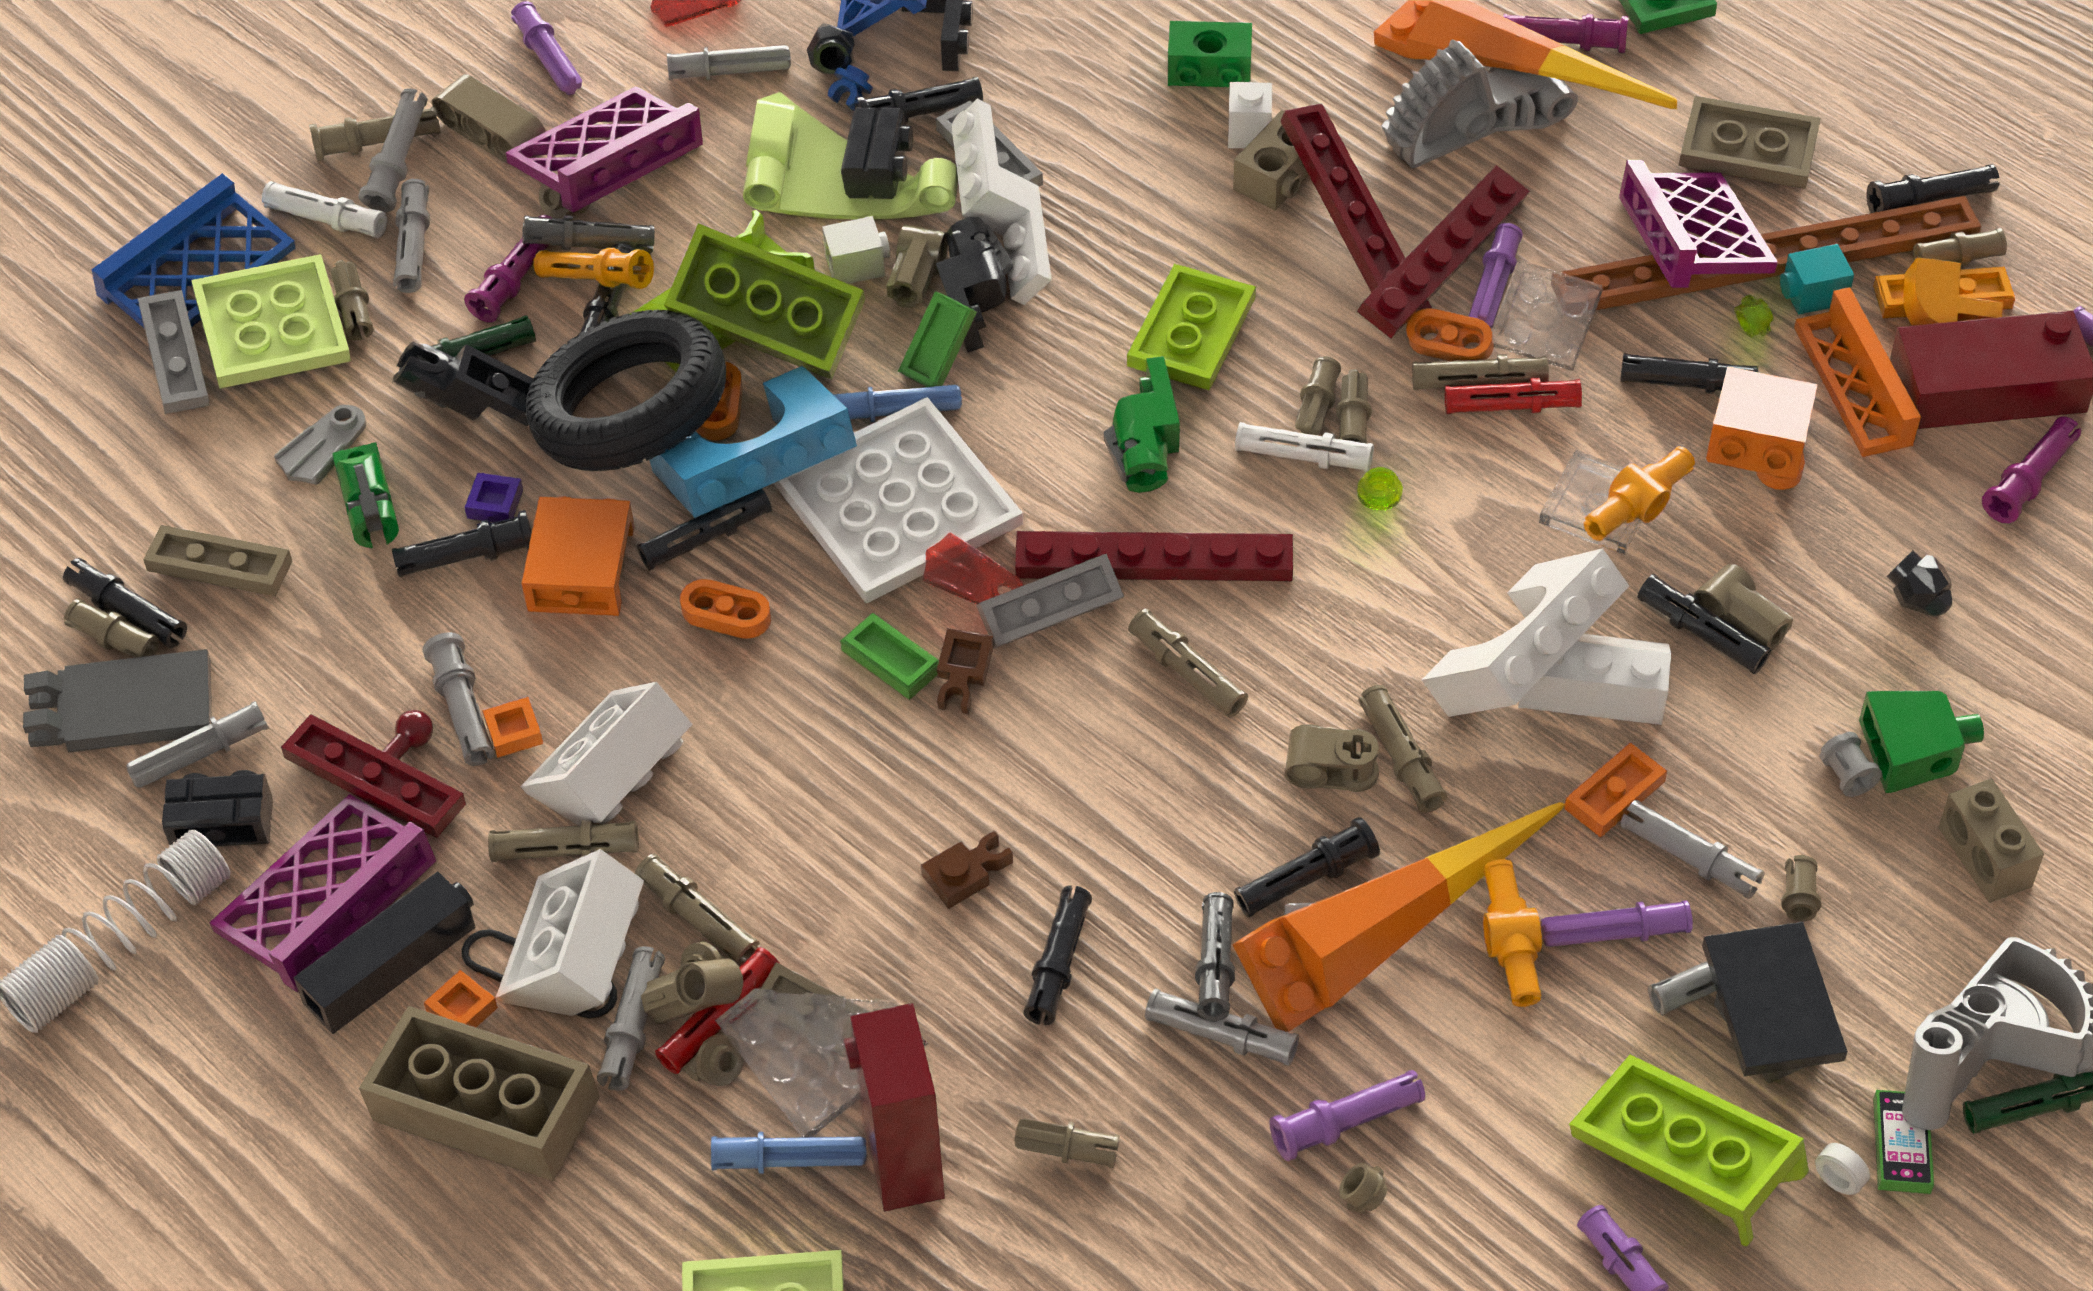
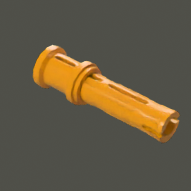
M606 248L598 254L541 250L535 255L533 263L536 275L541 278L556 277L597 280L601 285L612 288L619 284H628L631 288L643 289L651 283L654 274V263L651 255L647 251L640 249L633 250L630 253H621L618 249ZM569 264L580 265V267H569ZM633 266H640L642 269L633 270Z

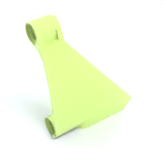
M781 92L757 99L743 190V199L752 208L795 216L849 220L873 216L874 219L917 217L941 213L953 208L956 202L958 187L956 164L944 158L929 159L921 165L919 172L914 177L907 174L905 182H898L896 196L893 199H874L872 195H869V198H849L845 194L841 175L847 140L808 114Z

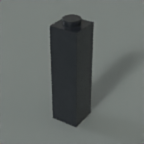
M437 871L297 974L294 980L302 1003L332 1034L336 1033L475 929L470 909L474 905L472 897L459 882L451 884Z

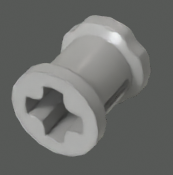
M1846 732L1833 737L1821 748L1819 755L1826 766L1833 768L1841 780V791L1845 796L1849 797L1859 796L1869 791L1879 782L1882 776V771L1878 765L1869 762L1860 749L1861 740L1854 732Z

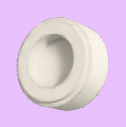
M1828 1144L1815 1160L1816 1169L1820 1177L1831 1188L1842 1194H1857L1870 1179L1869 1168L1863 1159L1853 1150L1842 1144Z

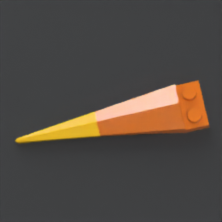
M1408 0L1374 31V45L1409 59L1431 60L1436 56L1437 49L1444 50L1453 39L1460 41L1469 49L1483 66L1560 79L1617 93L1665 108L1677 109V99L1468 0Z
M1558 802L1419 861L1268 921L1233 943L1232 945L1274 1027L1289 1032L1323 1009L1332 1007L1485 876L1484 867L1487 863L1505 859L1564 808L1565 803Z

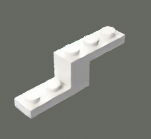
M977 98L965 111L960 112L951 124L962 216L966 218L980 217L994 232L1003 235L1004 249L1013 264V268L1007 273L1011 299L1025 305L1052 280L1039 186L998 165L991 105Z

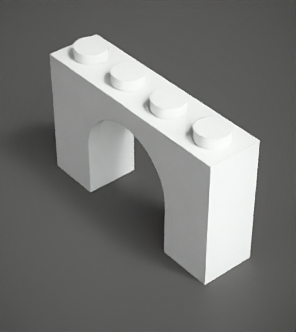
M1604 549L1535 564L1507 592L1525 619L1504 634L1486 643L1449 651L1422 679V682L1448 717L1516 705L1620 597L1629 585Z

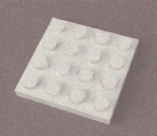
M928 397L855 432L856 447L774 483L866 604L1023 525V512Z

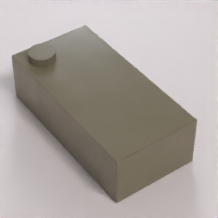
M408 1006L359 1087L371 1118L375 1122L554 1181L600 1097L589 1064Z

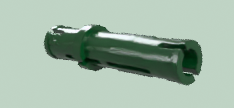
M525 315L510 322L495 325L460 338L449 340L445 337L439 339L438 344L432 347L455 357L467 344L491 356L517 346L536 342V336L530 319Z
M2093 1071L2077 1072L2074 1077L2054 1074L2052 1080L2012 1089L1975 1101L1963 1102L1965 1122L1971 1133L1977 1134L1983 1130L2023 1121L2061 1109L2066 1113L2077 1111L2080 1109L2081 1104L2093 1101ZM2032 1101V1102L2025 1103V1104H2022V1105L2010 1107V1106H2013V1105H2017V1104H2021V1103H2024V1102Z

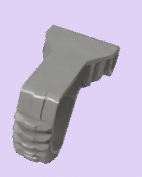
M1452 39L1447 48L1444 50L1437 49L1436 56L1429 61L1425 60V65L1419 71H1413L1414 77L1409 83L1402 84L1403 91L1400 95L1393 98L1395 106L1386 111L1389 119L1383 122L1381 127L1385 132L1387 142L1393 147V151L1399 158L1405 160L1411 168H1417L1497 131L1544 129L1572 113L1577 105L1578 96L1560 79L1490 67L1488 73L1469 49L1460 41Z
M2007 938L1950 1005L1930 1013L1917 1028L1914 1035L1902 1105L1903 1117L1908 1123L1923 1130H1935L1946 1125L1950 1117L1952 1102L1960 1093L1967 1089L1971 1079L1977 1076L1984 1063L1991 1059L2074 1077L2077 1072H2092L2093 984L2085 981V972L2073 970L2071 959H2057L2055 948L2043 950L2020 938ZM2014 981L2035 990L2052 1002L2066 1017L2074 1033L2049 1027L2048 1015L2041 1002L2029 990Z

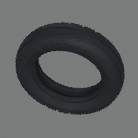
M645 310L614 317L609 322L603 321L596 326L588 328L587 332L579 333V335L567 341V344H563L538 370L531 382L526 399V415L530 431L537 444L548 456L556 462L573 469L583 471L616 470L621 467L626 468L643 463L644 459L646 461L665 453L666 449L670 450L686 440L687 436H691L704 424L717 407L726 383V364L722 349L715 336L700 321L676 311ZM652 362L680 364L677 372L664 388L645 402L629 410L599 418L573 416L580 401L594 387L618 372Z

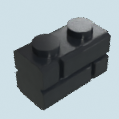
M856 107L853 112L841 168L845 194L849 198H869V195H872L874 199H893L896 196L898 182L906 181L907 159L904 156V152L912 151L913 128L912 126H906L904 111L900 108H881L880 111H877L876 108Z
M238 770L232 773L231 776L208 777L201 773H190L182 779L166 780L162 825L169 845L177 842V839L188 833V830L198 831L215 847L270 843V819H272L273 799L265 774H256L249 770Z

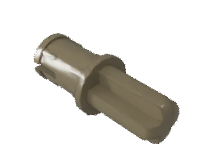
M343 260L335 263L336 267L331 269L336 290L334 300L337 309L342 313L346 336L352 340H362L359 329L360 325L363 327L366 338L374 331L366 306L369 302L368 293L361 287L356 265L353 262L345 263Z
M1323 356L1316 358L1309 382L1301 389L1300 398L1302 403L1295 422L1296 428L1301 430V433L1318 435L1321 432L1327 410L1332 408L1335 403L1333 391L1341 372V365L1331 357Z
M1357 369L1349 371V374L1342 377L1341 402L1336 407V415L1340 419V437L1338 439L1367 444V420L1371 417L1372 407L1368 403V377L1364 373H1358Z
M1023 1118L1017 1124L1014 1141L1015 1147L1018 1149L1062 1157V1163H1068V1159H1074L1114 1168L1117 1157L1116 1152L1096 1148L1100 1147L1118 1151L1120 1135H1110L1074 1128L1075 1122H1069L1068 1126Z

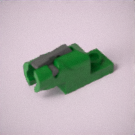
M1164 356L1146 358V377L1139 378L1140 394L1129 395L1118 400L1113 417V426L1104 431V442L1113 459L1114 466L1121 481L1125 482L1128 490L1132 492H1149L1164 485L1168 481L1167 456L1168 454L1179 452L1180 422Z
M374 442L333 452L336 472L354 541L360 546L373 548L370 532L383 530L386 544L388 545L397 537L399 527L377 443Z

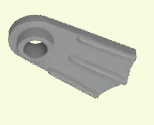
M339 405L274 455L275 461L284 471L288 480L302 481L315 485L319 484L335 465L332 453L349 449L364 431L366 419L363 411L356 406ZM344 418H350V419H348V420H346V421H340L341 419H344Z

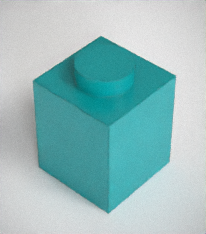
M1834 244L1788 254L1785 272L1780 276V287L1783 296L1791 300L1797 314L1800 315L1829 309L1833 291L1851 288L1854 273L1839 245Z

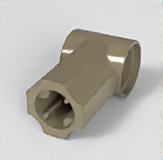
M909 225L902 227L897 243V260L886 286L887 296L896 301L898 306L913 308L914 305L923 303L935 270H938L936 263L946 260L948 251L947 232Z
M1728 564L1724 566L1694 593L1699 598L1701 606L1732 624L1763 646L1769 647L1771 651L1782 642L1787 632L1791 629L1793 618L1759 594L1750 575L1737 565Z
M730 959L684 963L677 971L647 982V988L641 995L644 1012L650 1014L656 1024H661L714 1005L733 1003L742 993L743 976L739 966Z

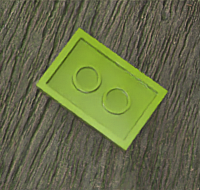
M1174 263L1127 353V367L1146 372V358L1164 356L1169 379L1210 390L1256 298V286Z

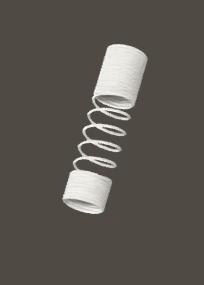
M188 830V833L177 839V842H173V845H169V848H165V851L158 854V865L153 863L145 864L143 874L147 886L133 879L125 880L123 891L127 903L115 896H104L103 909L107 919L94 912H84L82 922L87 936L75 929L65 928L62 931V935H56L55 938L47 942V945L44 944L43 948H39V951H36L27 960H23V964L19 963V967H15V970H11V973L3 976V980L0 979V999L19 1023L30 1032L38 1033V1029L42 1030V1026H46V1023L54 1020V1016L58 1017V1013L62 1014V1010H66V1007L74 1004V1000L78 1001V997L82 998V994H86V991H90V988L98 985V976L81 951L66 938L67 932L83 939L96 950L111 970H116L113 961L98 946L87 925V916L95 917L115 932L123 945L132 954H136V948L113 921L107 907L108 900L111 899L124 906L136 917L145 931L151 937L156 938L157 934L153 927L136 910L128 893V884L137 885L154 898L170 920L177 921V917L171 908L155 892L148 877V868L152 867L162 872L178 893L192 905L199 904L203 897H207V894H211V891L222 885V882L230 879L231 872L226 861L204 835L196 830Z

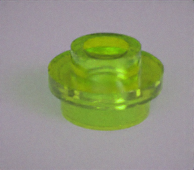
M1752 295L1743 297L1742 303L1734 308L1741 328L1750 338L1758 334L1761 336L1769 334L1771 332L1770 323L1774 321V317L1768 304L1762 298L1756 300Z
M1372 468L1358 482V499L1364 506L1370 509L1388 510L1395 507L1402 499V483L1398 476L1388 468Z

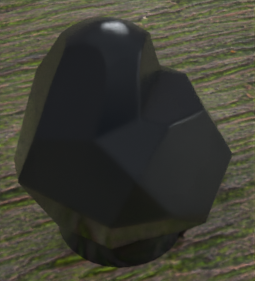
M825 23L819 26L807 47L811 66L820 73L834 74L837 68L846 70L848 65H853L855 63L852 53L855 45L853 33Z
M1912 550L1886 576L1896 585L1893 591L1902 607L1935 617L1945 614L1952 606L1953 599L1950 590L1952 583L1950 576L1944 566L1933 556L1926 555L1922 559Z

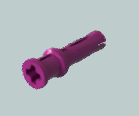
M1588 13L1587 15H1582V19L1503 14L1504 18L1558 43L1580 44V49H1584V51H1590L1592 47L1617 49L1619 53H1625L1628 16H1622L1618 20L1594 18L1593 14Z
M540 215V216H538L539 218H550V219H552V217L547 216V215ZM521 238L500 264L488 267L484 273V280L477 289H471L467 292L464 302L470 313L484 322L492 323L496 321L501 314L500 308L508 299L516 297L521 289L520 280L533 266L535 255L541 250H546L550 244H523Z
M2066 416L2057 418L2020 463L2009 465L2001 474V482L1997 486L1987 489L1982 496V505L1991 518L2008 524L2018 519L2022 513L2023 504L2026 501L2035 499L2040 493L2042 479L2055 466L2070 446L2080 438L2081 428L2075 429L2069 436L2071 431L2078 425L2076 421Z

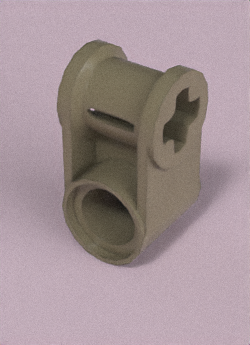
M1312 724L1297 726L1290 733L1284 775L1291 784L1306 789L1330 788L1353 792L1365 791L1377 782L1379 776L1378 764L1376 763L1379 754L1378 741L1374 735L1361 729L1324 728ZM1357 742L1361 743V752H1356ZM1353 769H1358V779L1353 778Z

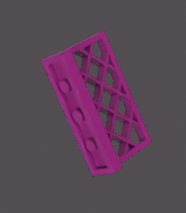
M635 86L507 151V163L560 193L562 207L574 213L702 146L699 108L690 103L675 108ZM637 103V104H639V105H641V106H643V107H645V108H627V107H629V106H631V105ZM621 121H642V123L620 124ZM598 122H613V124L594 125ZM607 137H610V140H591V141H588V138H607ZM580 138V141H563L565 139ZM565 154H577V157H555V156H556V155H565ZM533 155H547V158H529V157H531V156H533Z
M1627 160L1619 199L1672 288H1688L1691 274L1775 273L1777 266L1776 258L1721 173H1651L1643 160ZM1702 188H1713L1715 192L1713 193ZM1663 189H1668V190H1670V191H1673L1674 193L1668 192V191L1663 190ZM1685 197L1691 198V199L1696 200V201L1701 202V203H1700V204H1699V203H1696V202H1694V201H1691V200H1689V199H1686ZM1672 208L1687 213V215L1674 211ZM1711 208H1716V209H1718V210H1721V211H1723V212H1726V213H1728V215H1726V214H1724V213H1721V212H1719V211H1716V210H1714V209H1711ZM1698 219H1702V220H1704V221H1707V222H1709V223H1712V224H1714L1715 226H1712V225H1709V224L1704 223V222H1702V221H1699ZM1686 230L1702 237L1699 238L1697 236L1689 234L1686 232ZM1725 230H1729L1739 235H1742V237L1729 233ZM1714 241V242H1717V243L1722 244V245H1724V246H1727V247H1729V248L1726 249V248H1724V247H1721V246L1716 245V244L1711 243V242ZM1742 252V253L1747 254V255L1752 256V257L1749 258V257H1746V256L1741 255V254H1739V253ZM1698 253L1704 254L1711 258H1699Z
M349 794L212 919L209 924L216 934L279 973L283 983L295 992H298L294 980L297 974L383 912L437 860L422 828L412 822L403 826ZM353 813L362 818V828L339 832V826ZM389 836L393 837L380 850L371 852V840ZM362 842L361 854L337 858L338 846ZM328 848V860L304 864V858L313 850ZM360 868L345 883L336 884L337 872ZM327 874L326 886L303 890V878ZM293 880V890L291 893L269 896V890L277 883ZM325 900L309 916L301 917L302 904ZM292 906L291 919L267 923L269 910ZM258 913L257 925L238 929L232 926L242 915ZM290 933L272 951L266 948V937Z

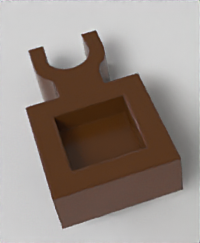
M947 628L936 671L938 678L948 681L939 690L937 698L938 709L945 710L948 698L952 695H960L963 697L960 704L961 711L964 714H969L972 703L969 687L970 684L981 686L985 684L995 645L993 636Z
M994 830L981 838L978 846L970 851L961 841L921 864V874L947 908L950 909L989 886V874L987 872L999 871L1012 864L1013 852L1009 847L998 854L989 852L999 846V835Z

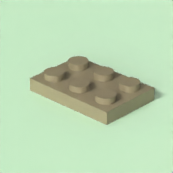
M1695 96L1679 166L1806 189L1821 118Z

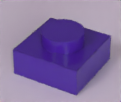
M477 473L464 507L467 519L480 521L488 519L489 522H497L513 518L523 493L521 479Z

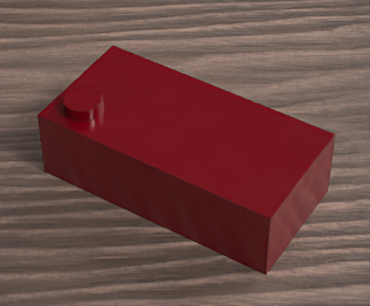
M2073 310L1897 328L1890 361L1921 416L1918 429L2087 413L2093 396V361Z
M910 1003L850 1016L853 1037L843 1039L849 1070L857 1069L863 1125L883 1211L886 1212L945 1199L936 1093L914 1004Z

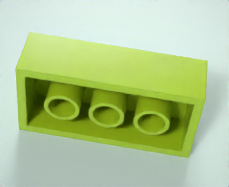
M698 223L664 306L666 310L680 312L697 319L712 332L796 366H803L811 372L832 380L865 302L864 291L860 288Z

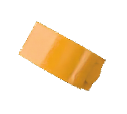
M1917 257L1905 272L1903 305L1905 314L1912 326L2002 317L2003 302L1959 296L1961 263Z

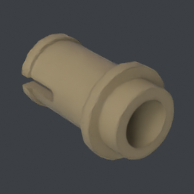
M1797 855L1794 856V861L1789 858L1785 862L1786 893L1781 898V905L1790 919L1800 922L1813 919L1822 907L1821 897L1816 893V872L1818 866L1816 860L1810 856Z

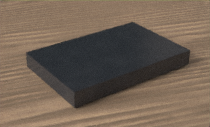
M1803 922L1704 936L1702 948L1744 1077L1845 1061L1848 1051Z

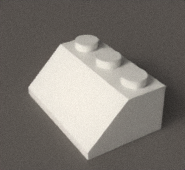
M1583 634L1522 697L1518 707L1662 725L1669 688L1671 663L1669 644Z
M657 682L611 691L520 787L526 794L578 826L581 825L583 820H592L593 823L605 824L621 811L623 805L620 801L630 791L638 790L651 779L653 772L650 769L660 759L671 756L683 744L681 736L692 726V723Z
M601 849L538 876L496 998L506 1004L569 1016L603 1004L612 990L611 979L617 961L625 950L626 942L624 940L631 919L639 908L638 897L644 880Z

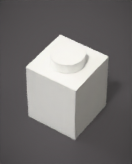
M1230 82L1228 148L1245 149L1271 121L1272 83Z
M873 216L822 226L825 257L833 278L850 284L885 276L884 258L890 257V247L886 233H878Z

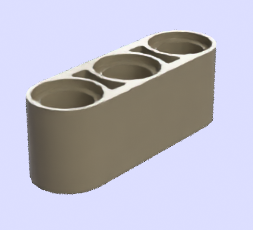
M467 74L459 77L432 99V107L436 108L437 117L445 125L506 163L507 151L546 132L543 124L531 112Z

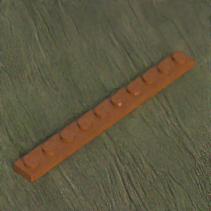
M1960 196L1760 234L1777 260L1775 273L1691 274L1688 288H1672L1653 255L1556 272L1552 275L1551 286L1564 316H1570L1781 276L1785 272L1788 254L1838 244L1849 263L1913 251V247L1917 243L1923 244L1949 239L1953 233L1963 232L1965 235L1980 233L1981 224L1967 198ZM1717 242L1714 243V244L1719 245V246H1721V247H1724V248H1726V249L1729 248V247L1724 246V245H1722V244H1719V243H1717ZM1742 252L1739 253V254L1744 255V256L1749 257V258L1752 257V256H1749V255L1744 254V253H1742ZM1698 253L1699 258H1711L1704 254Z

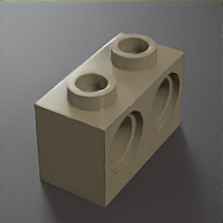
M1283 110L1234 159L1233 190L1275 211L1287 198H1292L1296 195L1301 183L1308 176L1301 159L1280 122L1285 112Z
M1991 778L1950 793L1938 828L1988 902L1991 903L2033 887L2044 853L1994 780Z

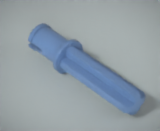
M958 385L874 392L872 387H868L866 392L833 394L848 409L850 420L870 418V422H875V417L889 416L926 397L930 399L939 411L958 410L962 405L961 389Z
M758 1132V1137H711L712 1171L717 1169L758 1168V1173L764 1174V1167L862 1166L867 1160L866 1140L861 1136L764 1138V1132Z

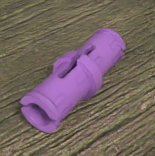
M1597 1205L1581 1216L1577 1227L1585 1233L1603 1256L1602 1264L1609 1274H1617L1631 1291H1668V1284L1659 1277L1642 1255V1245L1636 1238L1627 1237L1603 1205ZM1612 1241L1634 1266V1271L1629 1268L1627 1263L1612 1247Z

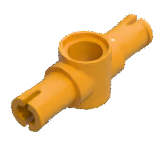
M1678 446L1656 464H1648L1642 469L1635 463L1626 466L1612 482L1608 500L1585 517L1584 529L1587 534L1596 541H1602L1623 523H1631L1637 518L1644 523L1653 521L1667 505L1671 496L1672 486L1693 471V466L1695 465L1693 455L1686 448Z
M1507 859L1494 860L1487 863L1484 867L1491 902L1487 908L1488 913H1484L1483 931L1487 953L1490 958L1497 957L1499 965L1505 968L1512 1004L1517 1007L1532 1006L1537 1004L1542 997L1534 961L1538 958L1537 952H1540L1542 949V933L1538 912L1534 907L1527 908L1526 900L1520 898L1512 861Z

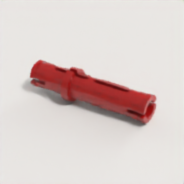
M1530 378L1528 383L1445 386L1446 414L1530 409L1531 413H1541L1543 408H1581L1580 379H1575L1571 381L1540 382V378ZM1542 394H1555V395L1542 396ZM1503 396H1507V397H1508V398L1471 399V398H1483V397H1503Z
M758 947L754 951L755 953L740 967L743 976V988L739 998L733 1003L714 1005L692 1014L661 1047L655 1050V1055L661 1064L670 1072L679 1074L682 1068L698 1053L706 1039L716 1035L739 1010L746 1011L754 1001L753 996L762 988L775 963H779L774 955L765 948Z

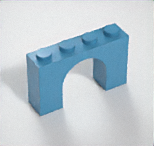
M800 366L763 382L772 419L777 424L767 433L744 442L719 444L703 439L695 431L674 448L666 449L665 453L649 461L653 473L691 515L696 518L856 447L857 444L848 409L806 368Z

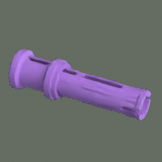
M1409 1070L1405 1074L1328 1103L1326 1100H1315L1310 1102L1309 1109L1284 1118L1281 1115L1271 1117L1269 1125L1274 1144L1282 1158L1286 1161L1296 1159L1297 1152L1323 1143L1325 1146L1334 1144L1343 1131L1414 1103L1423 1102L1425 1100L1423 1083L1421 1079L1413 1082L1414 1079H1417L1418 1074L1414 1070Z

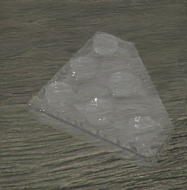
M754 989L715 1021L802 1137H813L860 1099L857 1069L849 1070L843 1039L853 1037L850 1016L899 1005L894 1000L873 999V1001L846 999L844 996L813 993L799 995L777 993L775 990ZM922 1036L923 1044L925 1047L928 1043Z

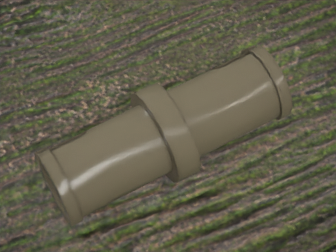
M2001 228L1971 235L1958 232L1951 234L1949 239L1915 244L1913 247L1914 260L1920 257L1961 263V267L1968 266L1972 260L2004 256L2007 252V241Z
M82 599L74 600L65 612V625L95 638L97 644L107 650L116 648L134 658L153 656L157 652L159 646L157 642L159 638L157 636L148 634L128 624L126 618L116 612L108 614L87 604Z

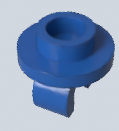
M848 65L846 70L837 68L834 75L839 80L830 86L828 97L833 102L838 103L842 94L849 91L850 96L845 104L855 111V97L862 96V93L870 94L873 90V87L868 83L870 76L852 65Z

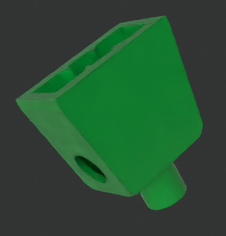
M1941 691L1866 692L1859 722L1873 761L1882 771L1880 780L1885 794L1954 774L1959 768L1965 744L1979 743L1984 739V727L1980 715L1971 714L1955 717L1947 695Z

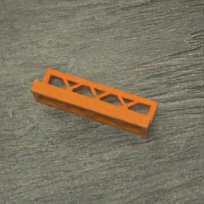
M1851 288L1833 291L1829 312L1796 319L1794 329L1862 457L1913 446L1921 418L1918 410ZM1830 327L1836 338L1833 343H1829L1814 337L1812 331ZM1836 358L1850 364L1853 368L1851 374L1846 375L1831 369L1829 365L1831 359ZM1849 390L1868 396L1870 400L1868 407L1865 408L1849 402L1846 397ZM1867 422L1884 428L1889 436L1869 440L1864 427Z

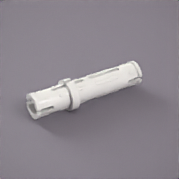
M273 181L266 184L262 193V203H264L263 206L265 208L324 222L331 225L337 231L346 232L351 230L380 238L386 230L387 216H385V212L355 205L351 199L344 197L338 200L331 199L319 194L287 187Z
M1240 422L1236 433L1235 450L1318 463L1319 468L1329 469L1330 465L1369 472L1373 460L1374 444L1335 439L1333 433L1325 432L1323 436L1247 425ZM1264 440L1274 441V442H1280V443H1287V444H1293V445H1299V446H1298V447H1295V446H1289V445H1283V444H1277V443L1264 442ZM1310 448L1324 449V450H1327V451L1314 450V449H1310ZM1329 451L1342 452V453H1346V454L1332 453V452H1329Z

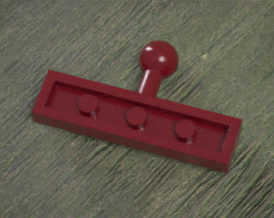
M409 710L399 716L395 724L396 735L382 751L312 714L304 720L281 746L285 759L406 823L412 822L422 828L425 833L435 838L441 835L466 805L464 793L400 760L410 747H421L432 737V720L426 713L420 710Z

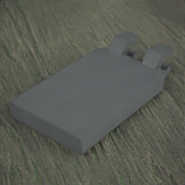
M207 649L65 666V670H58V675L48 670L24 675L25 695H29L30 709H39L23 712V729L25 733H28L30 747L54 746L65 743L69 753L176 740L211 724V660ZM48 708H57V712H54Z

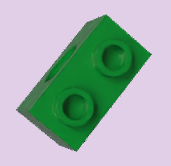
M1170 21L1168 86L1230 87V82H1250L1252 23Z

